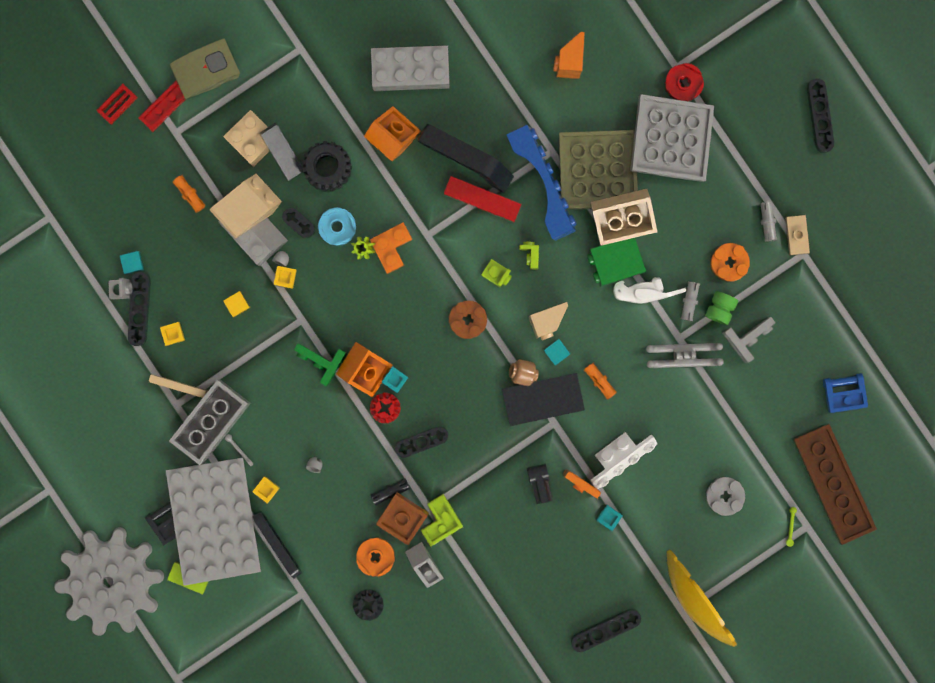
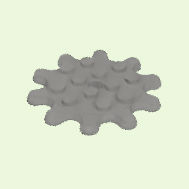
M122 527L115 528L111 539L106 542L101 541L94 531H86L83 534V541L85 543L83 552L77 554L66 550L61 554V561L69 567L70 574L66 579H60L54 584V589L57 593H66L73 598V604L66 611L67 618L71 621H76L83 615L89 616L93 622L92 632L97 636L103 635L106 632L107 625L113 621L118 622L124 632L130 633L136 628L134 613L137 610L142 609L153 613L158 608L157 601L149 595L148 590L151 585L161 583L164 580V573L160 569L153 570L146 566V558L153 550L151 544L143 542L135 548L129 547L126 543L127 532ZM105 577L113 579L112 587L104 585Z

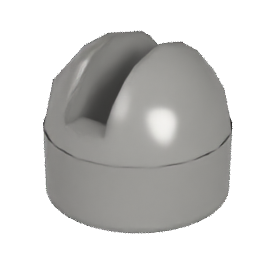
M280 251L275 254L272 261L282 267H286L289 262V256L286 252Z
M312 457L307 462L306 469L314 473H320L323 463L321 459L317 460V457Z

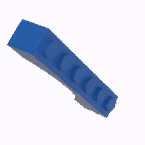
M525 125L507 134L513 151L531 162L544 181L548 199L545 224L552 239L556 241L575 232L574 226L577 223L573 215L569 216L567 211L569 205L565 197L562 198L559 193L561 191L559 182L557 180L554 181L551 175L554 171L551 164L546 163L544 156H546L542 145L539 146L536 141L539 138L536 130Z

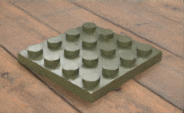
M635 130L559 133L561 197H565L569 205L567 209H592L591 202L638 191L637 172L630 171Z

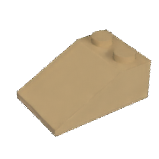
M255 174L243 181L211 207L210 211L236 239L271 216L282 201Z

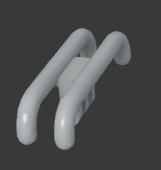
M721 343L648 345L646 347L648 353L674 352V360H650L647 362V367L721 366L724 362L723 359H696V351L722 350L723 345Z

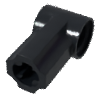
M546 463L528 467L527 472L530 484L533 487L536 504L553 501Z

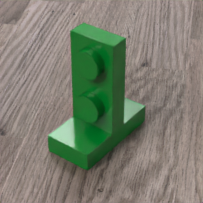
M297 343L294 349L298 352L296 356L305 361L309 358L314 361L313 365L321 370L327 369L320 381L325 386L330 384L347 354L338 349L331 362L301 344Z

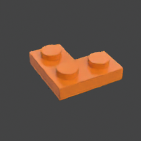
M404 222L370 239L371 243H375L373 248L387 274L404 266L396 248L412 240Z

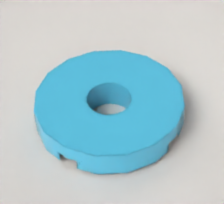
M331 208L324 212L319 220V234L330 245H345L355 235V219L345 209ZM334 222L342 223L341 231L335 232L332 230Z

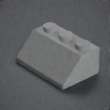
M268 218L236 239L218 221L258 266H261L288 242Z

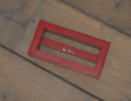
M122 84L96 111L112 125L138 97ZM125 90L126 93L104 113L103 111ZM129 96H131V97L109 118V116H110Z

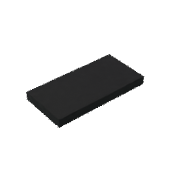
M577 373L536 381L530 386L518 385L502 389L510 426L585 410Z

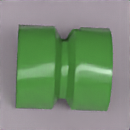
M715 291L712 298L714 305L708 307L705 316L720 324L728 325L732 317L730 311H734L738 300L725 293Z

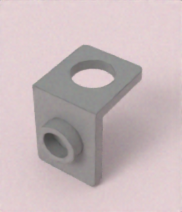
M119 278V280L109 281V299H130L132 293L130 279ZM119 284V295L114 293V286Z

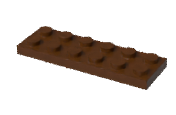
M830 424L823 425L794 438L793 441L841 545L877 530Z

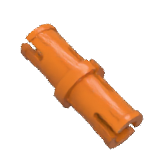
M183 175L173 180L172 183L178 188L182 198L189 202L196 213L206 206L196 194L195 188H192L187 183Z
M594 362L584 369L594 382L593 385L601 390L607 400L617 393L607 381L606 375L603 376Z

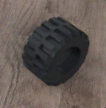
M323 141L321 144L319 142L315 143L316 146H311L308 153L305 152L304 154L305 159L302 160V170L306 179L316 189L327 192V190L332 192L337 188H342V185L348 182L352 169L351 160L342 146L336 145L332 141L331 143ZM326 156L334 157L338 162L336 173L330 177H322L316 171L318 161Z

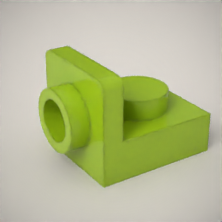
M523 242V245H519V250L530 251V254L526 256V265H530V270H538L539 245H535V242Z
M492 259L481 275L500 288L502 285L506 286L512 277L509 275L510 269L503 267Z

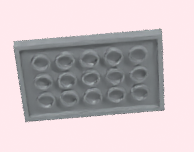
M243 458L166 470L183 585L261 572Z

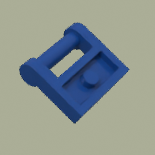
M862 373L855 374L852 377L832 380L830 378L823 379L829 413L868 407ZM857 384L858 389L833 393L832 387Z

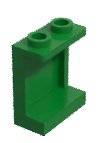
M635 238L592 248L589 250L590 254L587 255L590 266L593 265L595 269L593 273L596 284H600V287L646 272Z

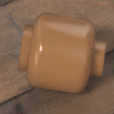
M519 359L511 364L509 377L513 383L530 386L538 379L539 371L536 370V365L533 362Z

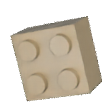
M251 110L223 136L253 167L269 152L268 147L259 134L267 126Z

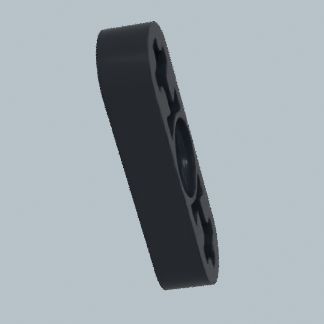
M436 427L404 439L396 444L395 452L399 457L406 458L433 448L447 441L448 431L444 427ZM437 430L445 433L442 441L437 438L433 440L435 444H430L428 433H431V437L437 434ZM425 437L427 445L424 448L418 447L416 444L417 438ZM413 439V445L417 451L413 452V448L407 450V454L399 452L400 444L404 443L405 446L411 445L409 440Z

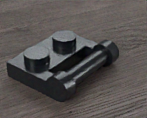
M171 502L153 514L149 513L145 516L146 521L163 545L176 538L173 516L160 525L156 522V520L172 510Z

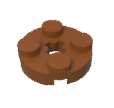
M463 301L451 310L449 323L457 336L471 339L479 336L485 330L487 315L484 308L477 302ZM470 314L474 322L465 325V321L462 319Z

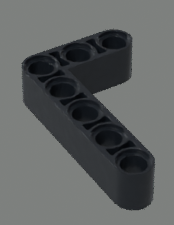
M426 124L417 139L419 143L479 174L492 187L502 193H505L514 178L496 158L430 124Z

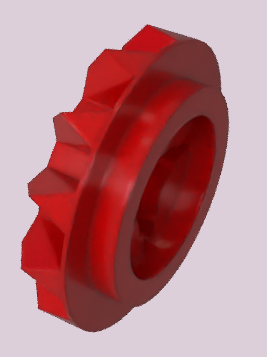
M390 393L376 395L370 404L372 417L380 423L394 421L399 416L401 409L399 400ZM380 401L385 405L392 403L388 408L391 415L385 411L378 413L382 408Z

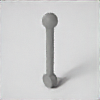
M227 434L225 440L230 442L246 462L252 466L253 462L232 440V435Z

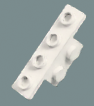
M625 432L595 454L605 470L590 480L596 489L606 486L609 480L622 474L625 468L638 462L645 453L651 452L657 445L653 435H650L636 446Z

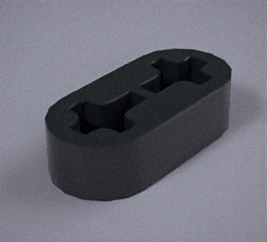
M288 208L284 211L283 221L301 237L310 238L314 235V225L294 208ZM295 212V218L299 221L297 223H295L293 220H290L288 222L287 220L289 217L287 216V214H293ZM301 223L304 226L310 225L309 229L311 232L309 234L307 232L302 234L303 229L299 226Z

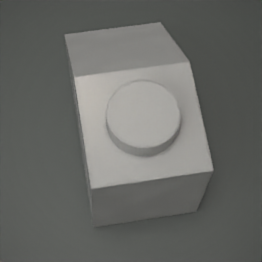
M422 542L405 552L413 569L427 588L444 579Z

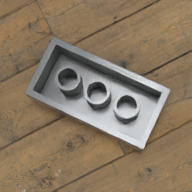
M448 46L371 48L372 87L374 91L449 88Z
M217 380L169 442L197 464H204L251 403L222 380Z

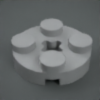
M719 477L708 486L706 501L714 512L724 516L733 515L742 509L745 502V491L740 482L733 478ZM724 491L730 494V498L726 502L720 498Z

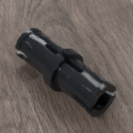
M405 478L391 486L386 485V488L370 495L376 506L390 498L393 499L397 492L401 494L410 490V487Z

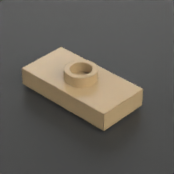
M806 215L786 217L789 255L809 254Z

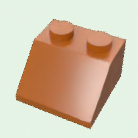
M580 32L560 50L559 56H555L553 71L557 72V77L580 78L583 67L585 32Z
M392 106L373 121L364 137L386 157L394 161L420 134L421 130Z
M355 342L336 375L373 397L393 365Z

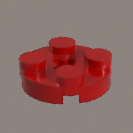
M689 63L676 65L666 76L665 90L674 100L690 102L697 98L703 90L704 80L701 75L702 73L696 66ZM687 78L689 86L682 87L679 80Z

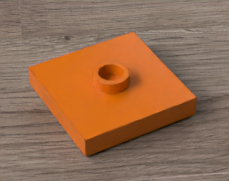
M568 469L562 474L573 482V487L581 493L585 490L597 499L601 493L598 489Z

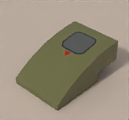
M225 39L199 48L170 63L184 99L218 88L223 83L239 78L240 75Z

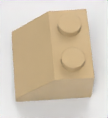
M567 302L529 316L536 338L541 337V340H545L554 336L553 332L557 331L568 307Z

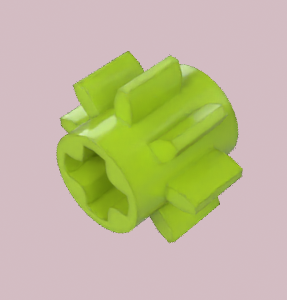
M357 237L358 242L351 243L354 246V250L351 253H356L358 255L357 259H361L363 255L365 259H370L369 254L375 253L372 250L375 243H370L369 237H365L364 241L361 237ZM364 245L366 251H363V249L360 248V246Z

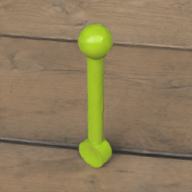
M796 507L789 509L791 517L789 536L786 540V545L789 547L794 545L792 534L794 516L797 512Z

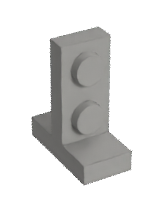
M767 317L740 339L732 328L726 329L722 334L743 362L749 363L754 357L746 348V345L750 347L758 341L756 337L760 334L766 335L773 329L772 325L776 322L772 317Z

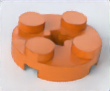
M727 243L719 246L714 251L710 265L713 273L721 280L732 282L741 279L748 272L750 259L743 246ZM728 257L735 260L732 268L725 264Z
M379 537L364 541L358 548L356 555L359 569L366 575L376 577L388 573L395 560L394 549L391 544ZM373 552L376 553V554L379 553V554H380V557H379L380 561H379V562H377L376 560L371 561V558H372V554H371V553H373Z

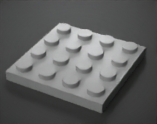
M639 95L630 171L705 182L714 106Z

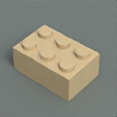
M647 189L591 202L600 245L657 232L651 199Z

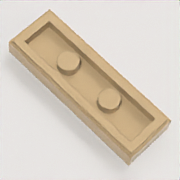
M150 375L149 378L150 383L201 398L208 392V390L157 375Z

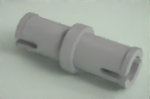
M772 202L760 203L762 212L761 225L764 228L765 242L777 240L775 223L777 222L776 218H774Z
M688 281L686 296L682 301L684 306L680 319L693 321L695 305H698L696 300L700 286L699 283Z

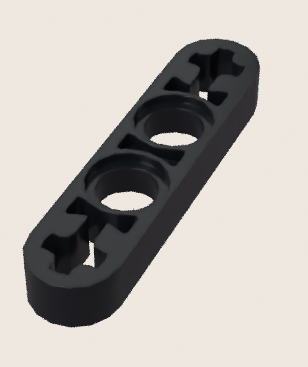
M816 78L807 86L815 147L820 153H827L834 147L832 122L826 84L823 80ZM816 83L817 86L821 87V89L818 90V96L822 95V97L813 99V97L817 96L816 90H812V87ZM815 102H822L824 110L821 112L816 111L814 108ZM823 120L826 122V130H820L817 127L818 121ZM828 133V135L824 136L825 142H829L826 149L820 145L823 142V136L819 137V134Z
M137 272L132 276L131 280L132 293L130 295L128 341L133 346H142L147 340L151 280L148 274ZM141 275L142 278L146 279V282L142 283L141 288L146 289L145 292L135 291L136 288L140 289V283L136 280L140 279ZM138 294H142L145 297V302L142 305H137L135 302V297ZM137 313H141L144 317L141 324L134 322V316ZM133 326L143 327V330H139V336H142V340H138V343L133 339V336L137 335V330H133Z
M260 511L253 516L254 522L293 579L301 575V569L264 513Z
M629 609L574 635L571 640L572 647L577 652L589 650L637 627L641 623V615L635 609ZM629 614L637 615L635 618L636 622L628 621L626 622L627 627L624 628L620 618L623 617L625 621L629 619ZM613 621L620 623V629L616 632L611 631L609 628ZM599 629L603 632L601 639H593L592 633L594 630ZM585 634H589V638L593 643L589 644L587 640L583 643V647L575 646L578 638L585 640L587 639Z

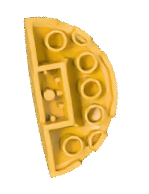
M669 549L667 551L669 577L677 599L685 612L709 635L735 647L737 643L734 641L735 639L728 628L724 626L725 623L694 579L690 578L691 575L685 566L677 560L676 555Z

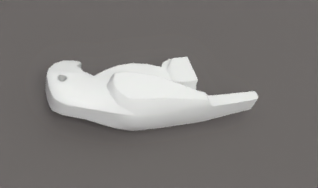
M654 277L651 282H641L630 287H626L624 281H619L614 285L613 293L617 300L643 304L684 293L686 289L662 293L664 289L660 277Z

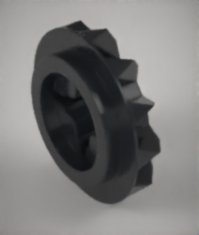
M363 590L354 598V612L362 620L371 621L376 619L383 611V599L374 590ZM364 600L367 602L375 600L371 606L373 612L368 608L362 611L365 605Z

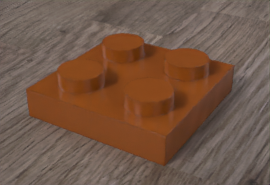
M397 492L376 525L409 545L429 512Z

